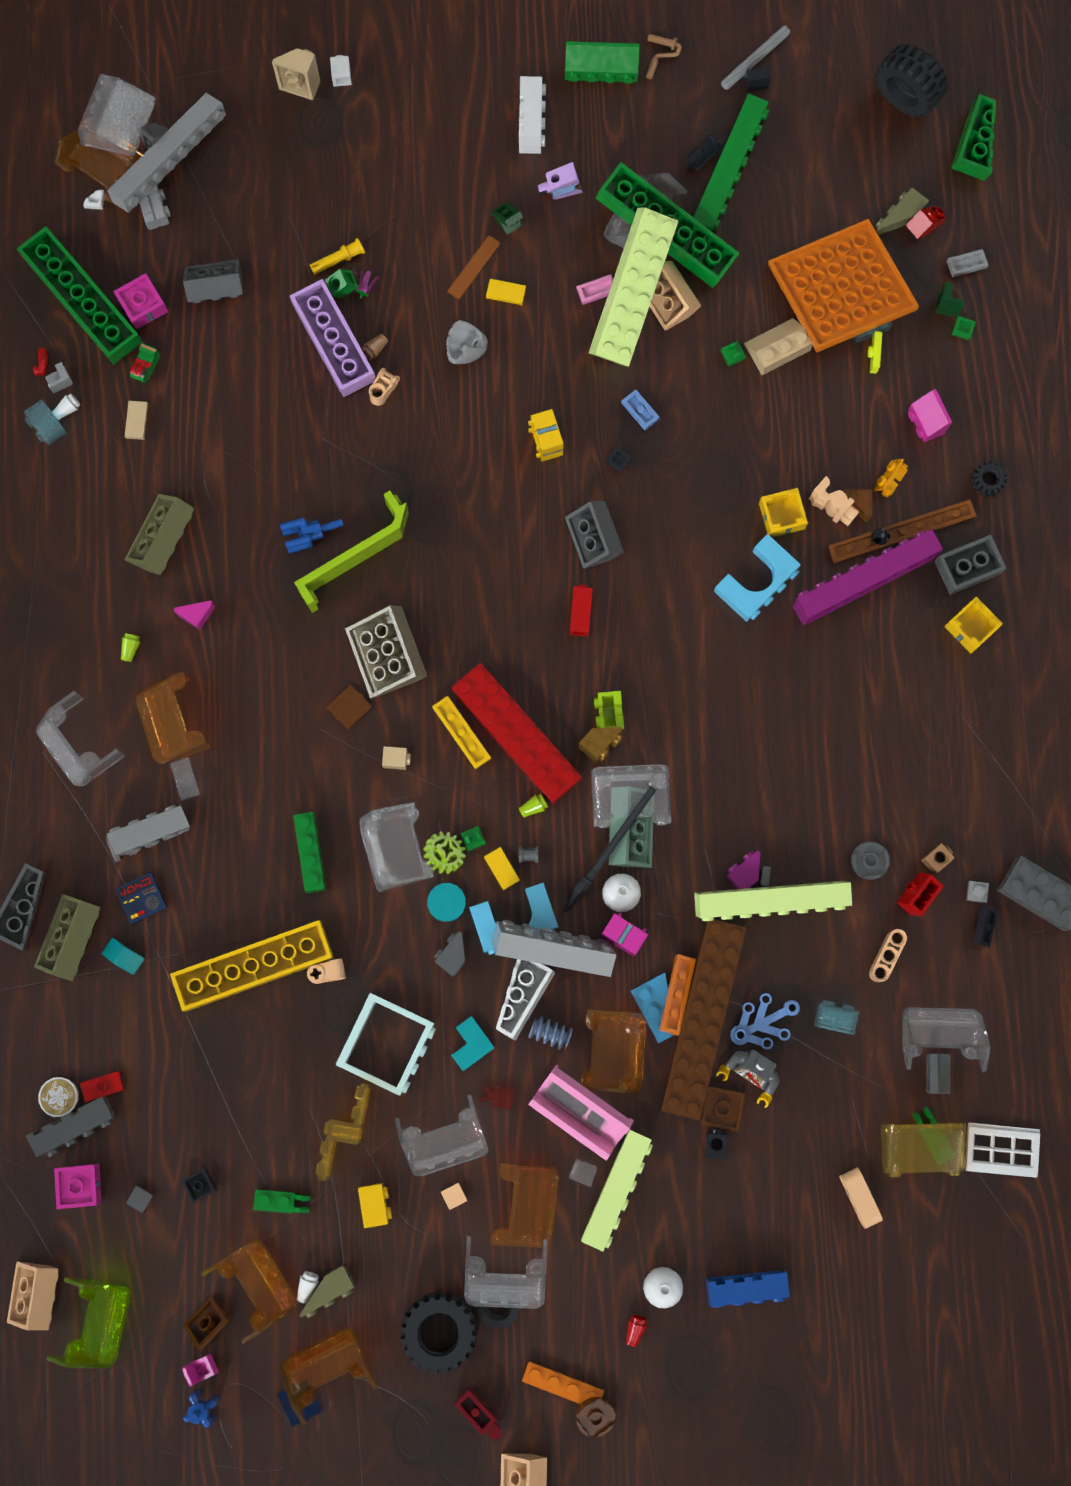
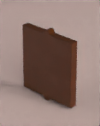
M350 684L326 708L335 716L336 721L339 720L349 730L372 706L363 698V694H359Z

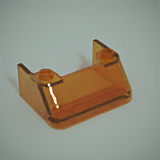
M258 1239L251 1240L201 1273L202 1277L217 1268L220 1275L226 1279L236 1275L255 1306L256 1310L249 1317L254 1331L241 1340L243 1344L262 1333L297 1306L296 1296L268 1250Z
M344 1328L287 1357L280 1366L290 1406L303 1425L307 1424L303 1409L314 1402L316 1397L314 1389L350 1371L355 1379H361L366 1376L372 1388H377L369 1362L355 1333L350 1328Z

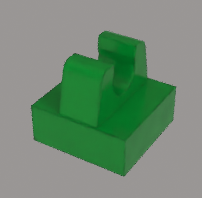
M738 341L720 350L728 367L746 358Z
M479 826L461 833L468 852L486 845Z

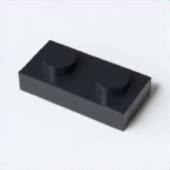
M981 905L973 943L990 948L998 915L997 909Z

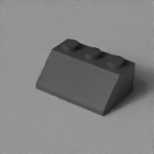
M239 259L184 267L183 284L187 301L200 303L207 299L219 300L222 297L236 298L242 295L243 282Z
M590 501L565 517L583 569L610 561L624 553L605 501Z

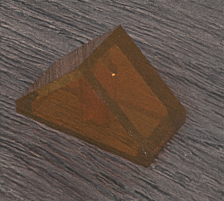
M845 489L843 492L847 498L854 500L852 506L859 511L858 515L867 523L872 517V489Z

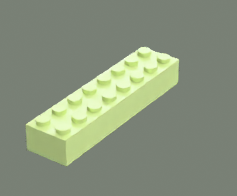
M637 208L589 354L629 367L678 220L647 208Z

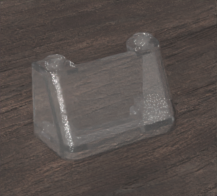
M659 764L598 767L593 769L591 772L593 826L606 828L613 823V819L628 818L650 786L656 789V792L637 818L652 817V821L657 825L671 823L668 766Z
M414 802L373 810L360 818L363 841L374 882L379 892L434 877L432 864L427 865L428 861L422 860L413 827L418 818V810L414 806Z

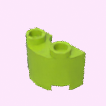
M621 691L598 693V697H594L595 709L599 710V716H596V727H621L624 729Z

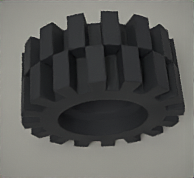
M994 460L990 462L985 461L975 469L972 474L971 483H974L972 487L973 489L977 488L976 492L978 494L981 492L984 497L986 495L988 497L996 496L1006 486L1008 472H1004V466H999L1001 463L997 462L995 464ZM987 472L993 473L996 476V483L994 485H987L983 481V474Z

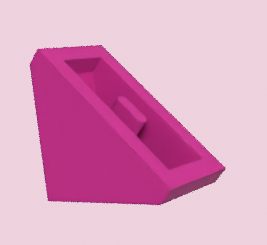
M210 600L176 607L174 612L200 630L215 609V605Z

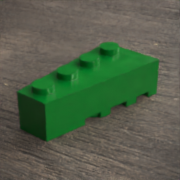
M979 94L972 102L951 166L954 170L983 181L992 173L991 163L993 158L992 146L996 100Z

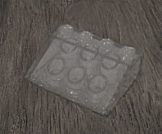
M100 74L78 128L81 145L135 156L141 141L138 129L147 125L156 98L118 77Z

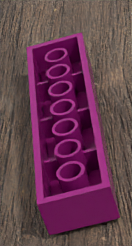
M931 529L927 532L922 530L912 540L907 538L898 543L899 546L896 548L889 547L882 551V555L877 558L875 555L865 560L866 563L859 566V564L850 567L847 573L842 574L841 572L834 575L830 582H820L815 586L814 590L810 592L805 590L798 594L799 597L795 599L793 608L803 626L936 559L943 548L933 530Z

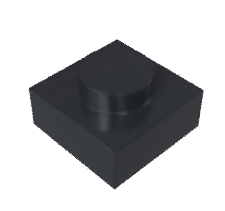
M616 447L606 460V464L621 474L632 460V457L619 447Z

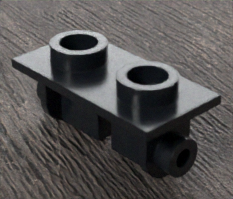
M714 134L708 135L700 143L702 150L697 146L688 155V167L696 170L703 168L706 162L715 156L724 145L716 142L717 138Z

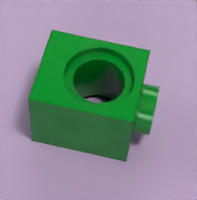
M339 269L325 280L332 297L344 298L358 287L352 270Z

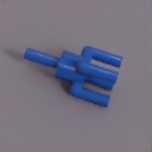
M299 518L280 524L284 536L298 532L300 537L285 542L289 554L311 548L313 540L323 538L322 532L344 526L342 519L320 525L318 520L307 522L305 518Z
M196 1389L189 1396L192 1405L184 1415L183 1420L185 1422L191 1421L194 1424L202 1422L203 1426L208 1428L215 1421V1417L210 1415L211 1409L220 1402L221 1398L219 1395H214L208 1401L199 1399L201 1391Z

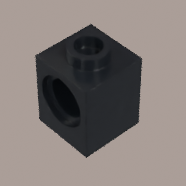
M711 1129V1133H706L704 1157L726 1159L728 1135L723 1134V1130ZM719 1138L721 1147L715 1150L711 1147V1141Z

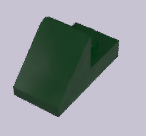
M504 203L491 212L506 234H510L521 227L520 219L523 218L521 212L508 203Z

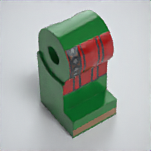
M141 343L139 347L140 352L130 371V377L146 383L150 375H152L161 355L157 349Z

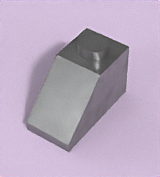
M152 123L140 127L138 132L144 146L149 150L169 129L164 125L161 127L157 123Z

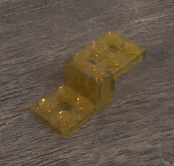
M361 1083V1086L356 1088L355 1099H358L357 1106H353L351 1118L354 1121L332 1118L325 1123L324 1134H326V1141L321 1143L320 1154L323 1156L322 1161L318 1162L316 1174L319 1175L318 1180L327 1181L330 1179L337 1141L354 1145L361 1143L372 1084Z

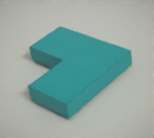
M472 1016L456 1027L467 1044L451 1056L461 1070L464 1071L493 1050L494 1046Z

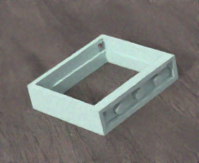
M370 993L336 1065L400 1096L402 1092L406 1093L410 1086L408 1079L411 1074L415 1075L419 1064L416 1062L419 1056L423 1057L427 1050L425 1043L428 1038L432 1039L436 1030L433 1027L435 1023ZM375 1003H379L426 1026L397 1087L347 1064Z

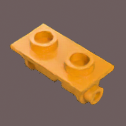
M904 459L892 460L887 465V470L877 480L874 491L882 490V495L885 497L893 494L898 486L894 479L900 482L908 471V466L902 463Z

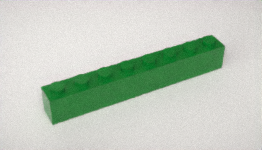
M751 94L747 95L693 217L712 232L714 230L717 231L721 220L718 219L721 214L724 215L728 205L725 203L727 199H731L735 191L733 185L739 182L742 175L740 169L741 167L745 168L749 159L747 153L748 151L752 152L756 143L754 141L755 135L759 136L763 125H760L762 119L766 120L770 111L767 109L768 101Z

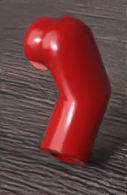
M40 348L38 349L39 366L33 367V372L36 376L45 375L48 364L47 349Z

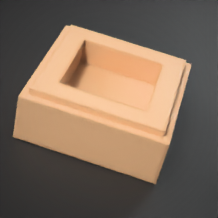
M459 1182L441 1191L449 1210L468 1201Z

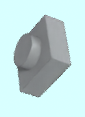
M968 881L966 901L987 903L989 883Z

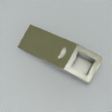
M911 188L908 193L904 191L898 199L900 202L897 205L893 204L887 212L888 216L885 219L881 218L876 224L878 236L905 226L921 209L927 207L929 200L914 188Z
M345 1264L325 1275L300 1313V1317L306 1315L309 1318L318 1313L317 1308L323 1305L327 1308L336 1302L334 1299L341 1295L344 1298L353 1293L352 1289L356 1284Z

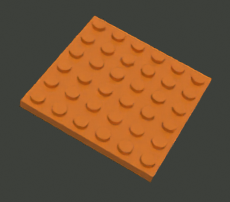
M869 219L768 261V266L799 322L805 328L816 352L893 321L919 308L917 301Z

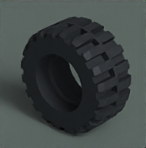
M903 44L895 46L876 69L875 80L882 96H885L886 101L889 104L891 103L895 109L901 110L906 115L910 114L912 117L928 115L946 95L948 80L944 69H941L939 62L935 61L931 54H927L924 49H919L915 45Z
M436 1291L435 1293H428L418 1298L409 1307L401 1325L400 1340L401 1345L404 1347V1353L410 1357L411 1363L417 1364L423 1371H431L432 1374H437L438 1372H443V1374L449 1373L450 1370H456L463 1363H466L475 1349L478 1326L476 1316L471 1310L472 1308L463 1301L464 1299L459 1296L456 1297L450 1292L442 1293V1291ZM434 1313L449 1315L454 1319L458 1327L457 1341L446 1351L438 1352L431 1350L421 1339V1325L428 1316Z

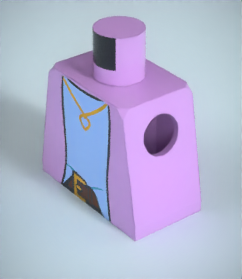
M573 162L547 172V182L538 184L540 195L551 192L553 199L582 193Z

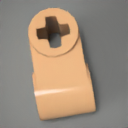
M383 367L369 388L371 403L376 406L383 405L391 392L396 388L400 377L390 374ZM376 392L382 393L379 397H375L373 394Z
M335 959L311 966L307 971L308 979L315 984L345 979L346 974L343 960ZM316 969L318 970V972H322V974L319 975V979H315L314 976H311V974H314V970Z

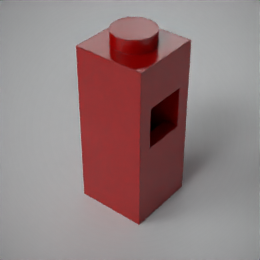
M579 584L573 588L570 635L589 636L593 588H589L585 584Z

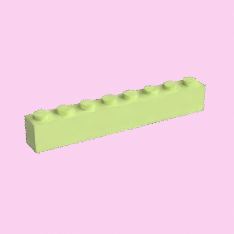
M848 881L694 893L696 916L702 918V921H713L714 917H721L723 920L733 919L734 915H740V918H750L752 914L758 913L759 916H771V912H778V915L790 914V911L797 910V913H808V909L823 912L827 911V908L834 907V910H845L846 906H852L851 882Z

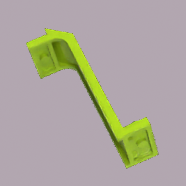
M391 491L384 494L386 505L395 518L391 525L294 582L312 613L318 610L316 604L319 603L313 592L314 590L403 538L409 511L407 503L401 505L402 503L396 494L393 495Z

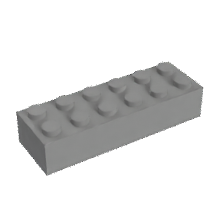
M509 920L497 921L492 940L495 955L611 977L616 953L608 940L601 938L592 940L585 935L571 936V933L565 931L556 933L545 927L536 929L529 924L515 925L514 922Z

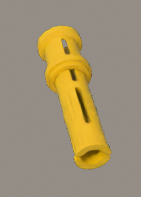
M356 238L354 242L346 246L342 245L340 250L309 265L314 275L344 260L350 261L352 257L360 253L365 254V251L359 239Z

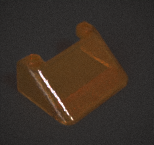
M89 123L59 140L55 164L67 172L72 171L75 167L79 168L107 188L104 191V198L113 204L107 190L143 154L100 124Z
M184 671L167 677L141 691L136 696V705L152 757L161 764L210 749V744L205 741L201 732L196 730L186 732L174 694L175 691L184 688L186 682L189 681V677Z
M501 1161L500 1176L506 1181L514 1182L509 1229L499 1228L494 1231L491 1245L547 1247L552 1241L559 1179L558 1172L553 1167Z

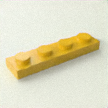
M448 696L432 706L475 770L491 760L485 748Z

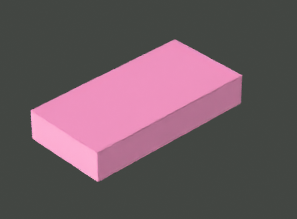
M610 274L576 286L582 304L584 305L607 297L613 282L612 275Z

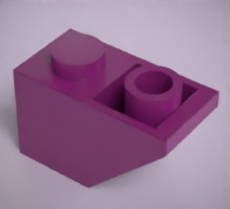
M751 850L743 857L745 861L742 864L738 865L736 863L728 869L730 874L727 875V878L737 889L750 888L758 881L760 852L758 850L755 853Z

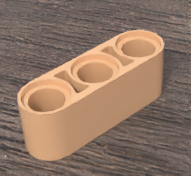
M895 929L887 934L869 971V976L874 982H883L889 978L907 941V935L903 930ZM894 933L899 934L901 937L899 944L892 940ZM886 950L892 953L891 961H887L884 958ZM877 968H881L884 971V976L881 979L875 975Z
M857 1167L840 1175V1180L863 1228H869L883 1221L859 1168Z

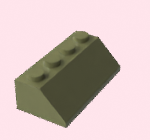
M158 494L125 560L146 571L161 575L167 566L170 555L175 551L178 540L184 533L187 522L191 520L195 508L178 497Z
M62 894L34 968L73 981L101 907Z

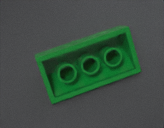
M566 41L565 80L572 82L579 80L588 82L605 81L607 83L624 82L627 84L637 82L640 44Z

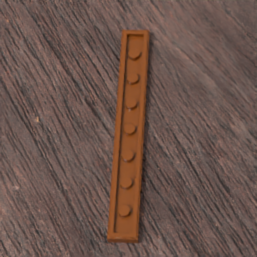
M969 499L884 527L883 529L887 530V533L890 534V538L884 545H878L872 541L871 534L873 531L829 545L828 548L834 564L898 544L907 538L909 540L913 539L922 530L926 532L931 529L933 532L974 519L977 515Z

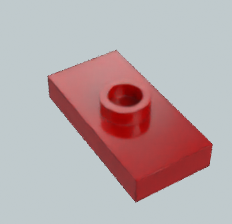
M119 1071L80 1083L85 1102L124 1091Z

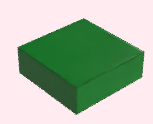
M958 316L951 335L970 340L976 321Z

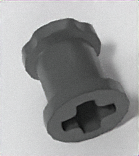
M519 846V863L523 861H535V863H538V846H535V848Z

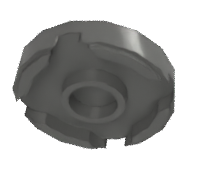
M867 841L854 849L851 855V866L859 877L865 880H874L886 873L890 866V857L888 851L877 842Z

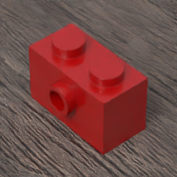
M919 872L915 879L906 886V891L897 903L910 915L922 917L944 886L932 874Z

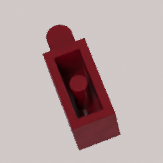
M469 1386L455 1400V1407L481 1435L486 1432L492 1439H499L502 1429L496 1422L497 1415Z

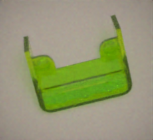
M65 1277L64 1282L79 1287L80 1297L89 1300L81 1340L70 1341L66 1346L64 1356H47V1360L65 1368H110L117 1359L130 1300V1290L128 1287L87 1278Z

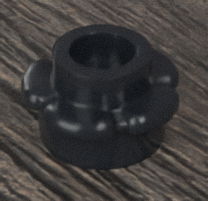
M878 528L871 534L872 541L878 545L886 544L890 538V534L883 528Z

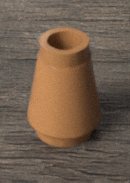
M380 334L363 344L361 350L366 359L369 361L376 359L388 343V340L383 334Z

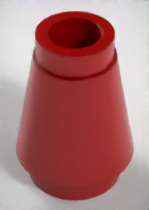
M633 1314L628 1319L625 1342L627 1345L637 1347L648 1326L646 1318Z

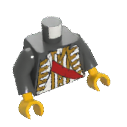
M755 1050L735 1052L726 1062V1065L719 1067L716 1075L718 1076L720 1073L725 1074L723 1081H726L731 1069L765 1091L757 1100L758 1104L761 1100L766 1102L764 1108L771 1102V1095L774 1094L780 1082L779 1075L775 1071L777 1065Z

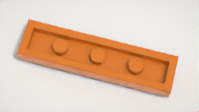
M679 954L675 955L659 1031L676 1036L680 1035L696 959Z
M531 1361L528 1362L522 1378V1382L579 1404L591 1397L602 1398L604 1389Z

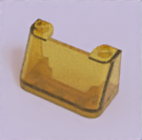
M966 1123L881 1124L883 1172L889 1173V1177H901V1173L948 1172L950 1176L961 1175V1171H964Z

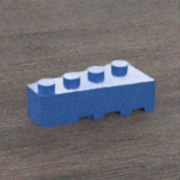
M785 1270L705 1278L707 1299L711 1307H724L725 1305L732 1304L739 1306L745 1305L748 1302L760 1304L765 1303V1300L773 1299V1302L785 1301V1298L790 1297L788 1277Z

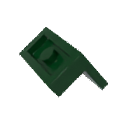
M946 282L938 296L935 313L951 317H957L965 300L951 297L953 283Z

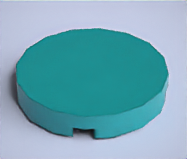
M442 883L435 886L430 891L427 899V907L431 915L443 922H451L458 919L463 914L466 906V898L462 890L451 883Z

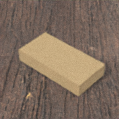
M128 402L125 438L145 439L148 402Z

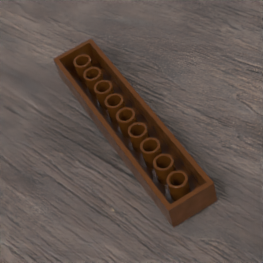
M715 919L713 921H706L689 989L681 1031L677 1038L663 1094L661 1111L700 1121L746 927Z

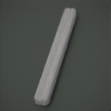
M785 25L782 26L721 82V86L725 90L731 88L745 75L746 70H751L790 34V29Z

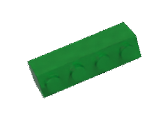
M308 812L293 815L305 892L325 891L327 889L315 814Z

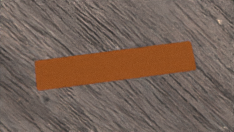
M488 236L447 292L460 299L498 248L500 242Z

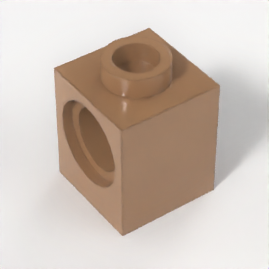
M941 843L921 861L933 874H937L955 857L952 855L953 851L950 847ZM936 853L942 854V863L936 861Z

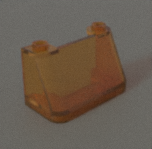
M588 1010L585 1024L590 1030H593L590 1070H586L581 1076L582 1086L588 1090L639 1093L642 1088L646 1019L644 1014Z

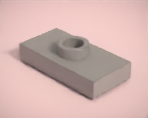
M983 249L947 259L952 278L982 270L989 266Z

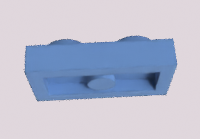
M634 390L621 401V404L644 430H647L660 418L637 390Z

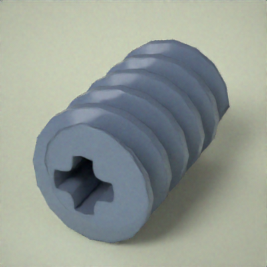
M541 1016L538 1020L535 1018L528 1038L531 1039L535 1034L536 1041L543 1037V1044L551 1040V1047L558 1043V1050H561L563 1046H565L566 1050L573 1028H569L565 1032V1025L558 1029L557 1022L551 1026V1020L548 1019L543 1023V1017Z

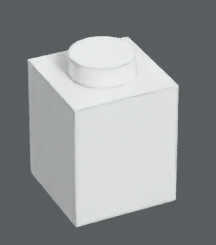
M343 55L330 57L333 86L352 85L349 57Z

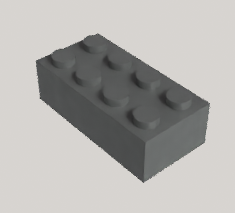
M1023 856L1015 858L997 891L1062 931L1070 930L1071 885Z

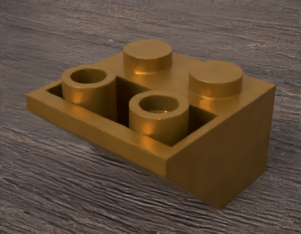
M621 727L592 728L579 742V749L594 763H597L599 760L602 762L608 756L609 748L611 746L615 748L622 740L621 734L623 729Z

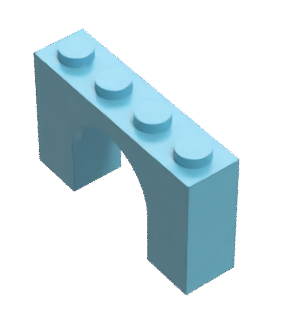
M768 534L754 547L753 553L769 567L772 573L771 585L763 591H749L728 574L714 590L746 622L750 618L754 620L761 613L759 609L763 605L767 607L774 599L772 596L776 592L781 593L787 586L785 582L789 578L793 580L800 573L798 569L801 564Z
M544 883L526 888L525 892L532 910V918L529 925L536 929H541V927L549 928L552 932H555L558 925ZM488 901L469 907L484 953L488 952L489 955L495 954L492 940L496 923Z

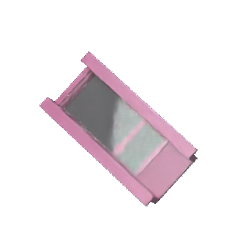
M556 1065L528 1105L600 1157L607 1160L623 1135L627 1134L634 1120L628 1119L558 1068L559 1066Z

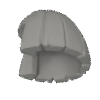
M459 320L452 325L453 328L449 330V337H447L446 342L449 361L453 364H466L479 359L487 350L488 340L486 336L475 326L465 321Z

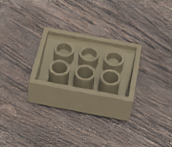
M390 605L345 628L370 698L389 693L427 677L402 606Z

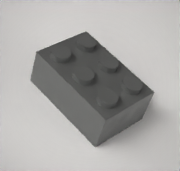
M991 535L939 555L934 561L950 595L1001 575L1007 569Z

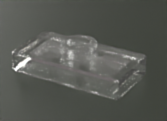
M185 758L170 763L181 800L201 795L190 759Z

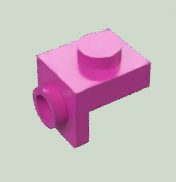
M211 1353L182 1368L185 1379L190 1387L219 1373Z

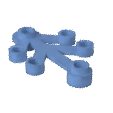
M765 993L759 998L760 1005L755 1022L748 1027L749 1016L754 1012L755 1008L750 1002L742 1006L743 1013L740 1023L730 1032L731 1040L735 1044L743 1045L750 1042L760 1045L763 1049H771L773 1041L770 1038L762 1039L751 1035L757 1030L777 1036L781 1040H788L790 1038V1031L788 1029H778L769 1026V1024L786 1015L794 1016L798 1014L800 1010L798 1002L789 1000L785 1002L782 1009L764 1018L767 1006L772 1001V997ZM763 996H768V1003L762 1001ZM790 1004L795 1005V1011L791 1012L789 1010ZM746 1005H750L752 1007V1010L750 1012L745 1011ZM739 1031H742L744 1033V1037L742 1039H739L737 1037V1033ZM782 1031L787 1032L788 1036L786 1038L781 1037ZM765 1040L770 1041L769 1047L763 1045Z

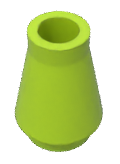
M125 633L124 637H122L121 660L132 662L140 644L139 636Z
M541 793L539 795L535 794L523 806L519 807V811L525 818L543 812L549 806Z

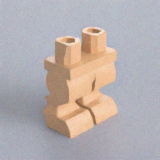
M826 476L814 489L809 500L812 506H816L820 510L825 508L826 513L834 517L833 521L835 523L841 520L848 526L859 511L852 506L854 500L852 498L848 499L843 491L826 492L830 485V481Z

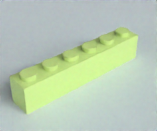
M632 1130L627 1132L582 1235L581 1242L601 1251H604L605 1247L609 1248L613 1239L610 1236L613 1229L617 1230L621 1221L618 1218L620 1211H625L629 1202L626 1199L629 1192L634 1191L637 1181L634 1179L637 1173L641 1174L644 1168L643 1158L645 1155L650 1154L653 1144H650L651 1139Z

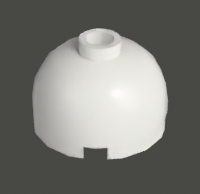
M625 873L615 874L604 884L602 889L603 900L612 910L627 912L638 904L641 897V888L638 881L632 876Z
M658 1267L650 1271L645 1278L643 1290L645 1297L652 1305L657 1308L666 1309L679 1302L683 1294V1283L681 1277L671 1268Z

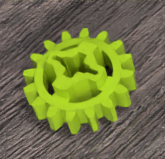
M441 831L438 835L433 834L431 839L427 840V845L423 848L427 852L424 858H429L427 865H434L432 870L439 868V873L446 870V873L449 874L452 870L455 872L463 864L462 860L466 855L462 852L465 850V847H460L462 841L457 842L456 835L450 837V832H447L444 836Z

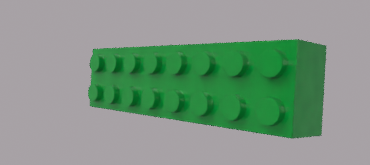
M620 162L596 196L599 202L631 226L637 208H647L678 220L667 254L712 288L716 286L739 255L738 251L622 162Z
M46 226L17 248L22 258L113 365L142 343L138 333Z

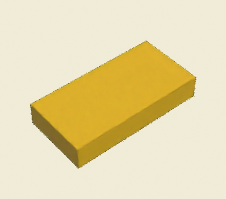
M490 279L486 298L522 305L526 286Z
M501 847L484 856L503 890L520 881Z

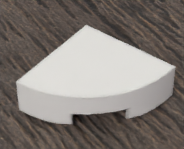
M97 190L86 198L83 205L84 208L103 210L105 191Z

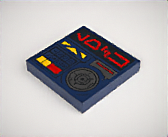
M151 872L115 889L130 924L139 922L167 908Z

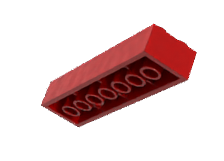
M481 663L452 687V692L552 805L582 780L580 774Z

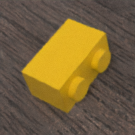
M383 1183L359 1187L358 1192L364 1228L388 1224L389 1219H392L391 1208L387 1207L386 1199H389L388 1188L384 1187Z

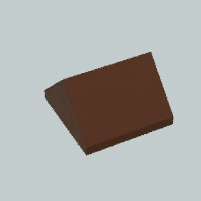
M210 1296L183 1327L201 1352L228 1324L233 1316L214 1297Z

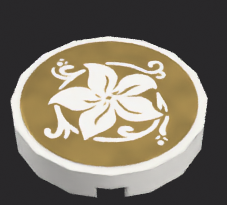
M64 1077L52 1078L46 1081L38 1094L41 1109L53 1117H62L71 1113L79 1101V1092L76 1085Z

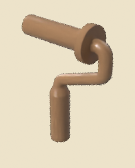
M653 34L648 35L647 41L669 46L672 51L676 49V52L656 54L651 59L646 78H653L658 58L676 57L680 54L681 44L677 42L678 38L674 37L672 40Z

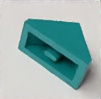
M113 937L101 953L113 964L132 975H135L145 958Z

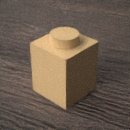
M384 746L383 768L406 770L407 765H410L411 754L408 753L407 748Z

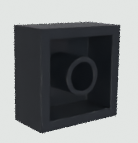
M769 67L746 70L744 78L746 92L768 88L771 78Z
M206 1168L182 1180L192 1203L217 1190Z

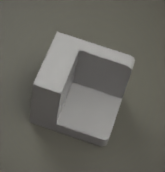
M62 362L55 365L56 372L45 377L53 394L73 385L68 371Z

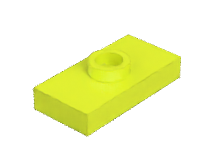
M880 331L874 332L872 345L868 348V358H871L870 373L875 374L880 368L882 332Z

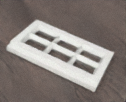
M968 1123L965 1171L1037 1178L1040 1129ZM975 1134L991 1136L990 1147L974 1145ZM995 1136L1011 1138V1149L995 1147ZM1016 1138L1032 1140L1031 1151L1015 1149ZM974 1149L990 1151L989 1162L973 1160ZM994 1151L1011 1153L1010 1164L994 1162ZM1015 1153L1031 1155L1030 1166L1014 1164Z

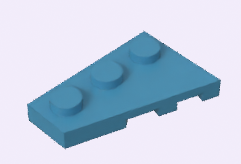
M665 973L631 990L658 1043L673 1036V1034L659 1031L668 991Z

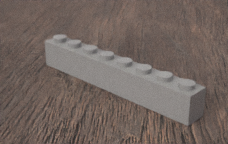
M205 93L107 190L112 202L128 213L136 207L223 120L226 113L222 102Z

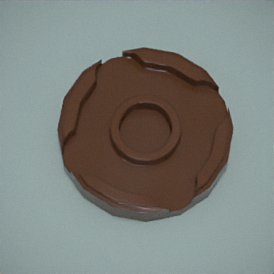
M591 1397L583 1401L575 1413L576 1424L580 1432L585 1436L601 1437L607 1434L615 1424L616 1413L612 1404L607 1399L601 1397Z

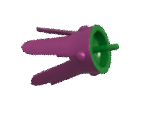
M361 270L359 285L355 290L360 294V299L362 295L369 297L370 291L379 276H376L367 286L371 272L367 271L362 278L363 271Z

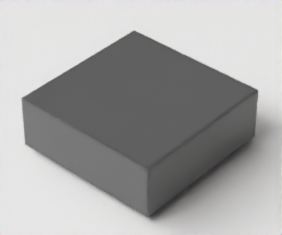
M763 866L761 868L760 887L769 886L771 867Z
M136 1185L126 1204L144 1213L154 1195Z

